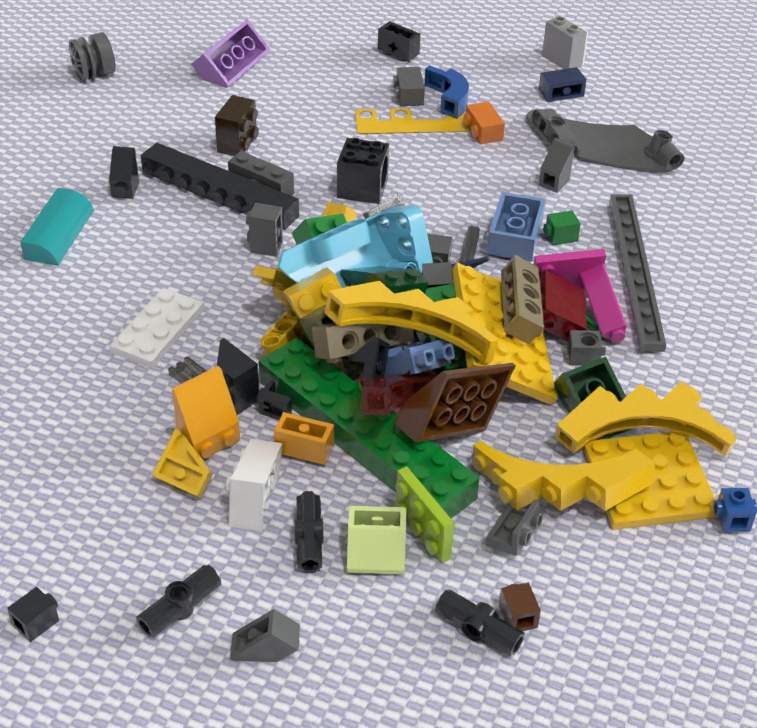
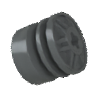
M104 32L89 35L88 42L84 37H79L78 40H69L70 60L81 81L87 80L88 76L91 79L95 78L96 70L101 76L116 71L113 49Z

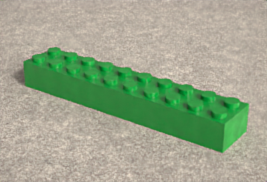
M299 338L293 339L258 361L259 380L264 387L269 380L274 381L275 393L292 398V409L301 417L334 424V443L395 493L397 471L407 466L450 518H453L477 500L479 476L432 440L419 443L414 442L395 425L398 414L372 394L360 388L359 384L333 364L327 363L326 359L316 358L315 351Z

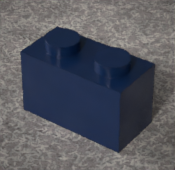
M577 67L540 73L539 91L547 102L584 97L587 79Z

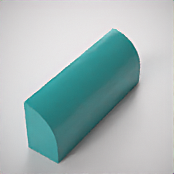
M58 187L20 241L24 260L59 266L94 211L90 201L77 191Z

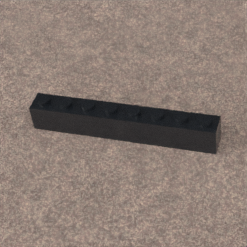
M156 142L140 155L143 173L247 215V212L252 210L255 203L282 207L283 230H286L299 217V198Z

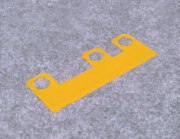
M393 108L390 110L391 120H377L376 110L357 109L355 111L357 133L470 131L463 120L466 111L458 119L446 115V119H412L410 109ZM363 111H369L373 115L370 118H362L359 114ZM396 111H405L407 116L399 118L394 113Z

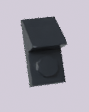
M373 337L348 359V362L357 367L364 368L360 375V388L371 394L381 395L390 344L379 337Z

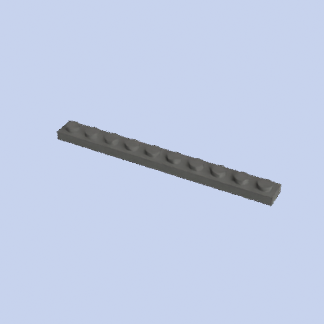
M611 194L609 202L640 352H665V336L633 195Z

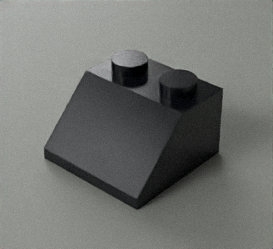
M225 338L221 339L217 366L222 370L231 400L238 415L257 403L259 392L258 364Z

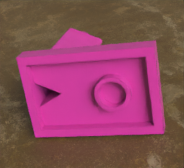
M604 249L535 256L533 265L538 267L539 276L547 270L585 289L602 337L609 338L612 342H620L625 338L627 325L604 266L606 260Z

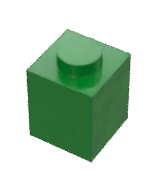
M573 210L547 214L546 224L543 226L544 235L549 238L552 245L578 242L581 223Z

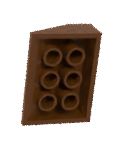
M504 363L443 371L404 402L399 410V416L395 425L416 443L485 431L516 365L514 363Z

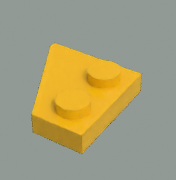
M176 428L152 473V476L199 498L202 497L213 475L183 432Z

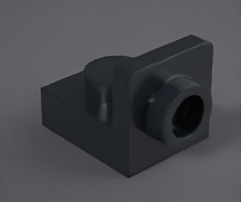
M269 380L266 386L259 390L257 395L259 414L280 420L283 412L292 414V398L275 393V382Z

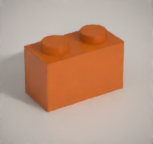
M489 101L466 105V114L463 116L464 124L469 127L472 136L477 139L480 145L503 141L505 123Z

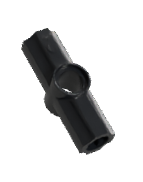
M304 491L301 495L296 496L295 545H297L298 569L303 570L305 573H315L316 570L322 568V544H324L320 496L314 494L313 491Z
M208 564L207 566L203 565L185 580L170 583L166 587L163 597L136 616L138 625L149 638H154L176 620H185L190 617L194 611V606L221 585V578L216 573V570Z
M450 589L445 590L441 594L436 604L435 612L460 626L463 634L471 641L479 643L484 640L509 656L515 655L520 649L525 633L500 619L496 610L489 604L479 602L476 605Z

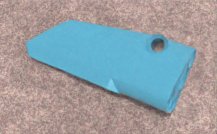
M411 205L393 206L366 219L347 222L281 252L277 268L298 283L328 267L335 273L341 287L345 288L352 285L340 275L341 269L384 266L415 269L422 273V264L433 263L423 213L420 208Z

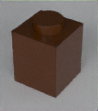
M530 583L511 584L501 588L498 606L504 621L521 631L538 628L541 609Z

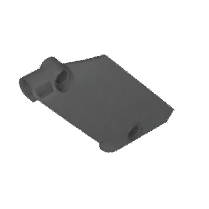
M535 109L526 114V118L549 146H551L555 138L575 145V156L587 162L628 170L670 172L680 167L685 159L681 151L671 143L673 136L664 130H656L654 135L651 136L636 125H605L562 118L553 109Z

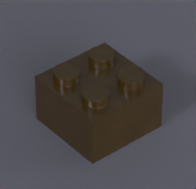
M232 95L216 114L215 130L218 153L235 156L240 151L245 152L248 150L252 141L257 138L259 128L256 124L258 110L256 109L254 99Z

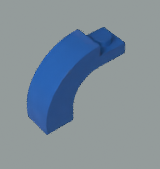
M430 65L426 67L424 86L442 92L440 112L458 119L466 111V105H468L469 83L461 73L451 68L444 71Z

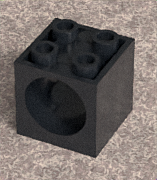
M346 138L337 161V198L380 204L388 181L389 143L361 140L359 138Z

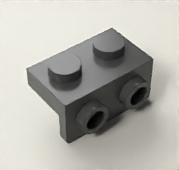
M534 500L528 509L520 508L517 511L508 504L486 536V546L517 556L523 546H528L534 529H538L542 523L543 513L540 512V501Z

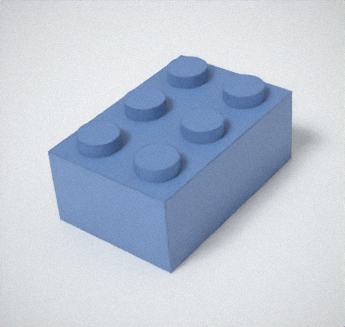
M502 192L489 231L487 254L508 258L517 255L526 261L532 262L543 223L546 199Z

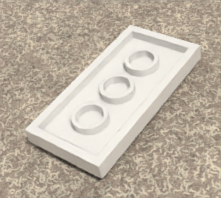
M162 288L110 344V353L153 369L202 313L204 302Z

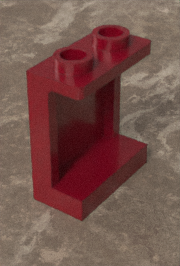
M545 270L539 276L544 330L568 341L570 330L585 331L587 329L585 289Z

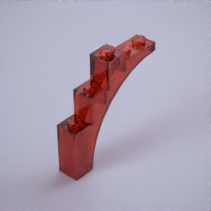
M409 372L406 375H382V379L358 378V407L361 414L389 415L390 411L402 407L407 399L440 373L420 372L410 374Z

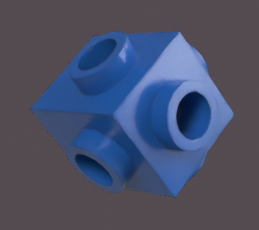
M721 488L718 500L714 501V514L719 516L723 532H751L757 514V503L755 499H752L749 488Z

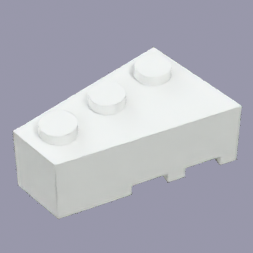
M250 439L247 447L242 448L240 460L235 462L233 474L228 475L226 481V491L230 492L229 527L262 532L264 525L263 511L268 512L270 505L265 500L269 491L274 492L281 468L282 443Z

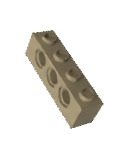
M514 255L501 270L504 332L530 344L544 330L539 269L530 262Z
M336 323L312 327L316 358L326 359L327 363L342 361V356L348 355V358H350L373 337H379L389 343V348L400 347L405 342L414 341L413 329L395 325L353 324L338 326Z

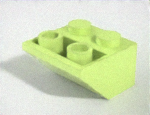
M349 506L347 573L405 574L406 507Z

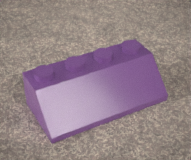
M246 19L191 65L204 81L227 88L270 52L271 49L248 19Z

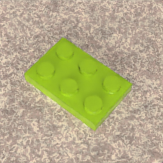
M407 466L398 470L397 483L395 484V507H406V520L410 524L412 532L416 536H420L431 555H435L441 564L450 560L454 522Z

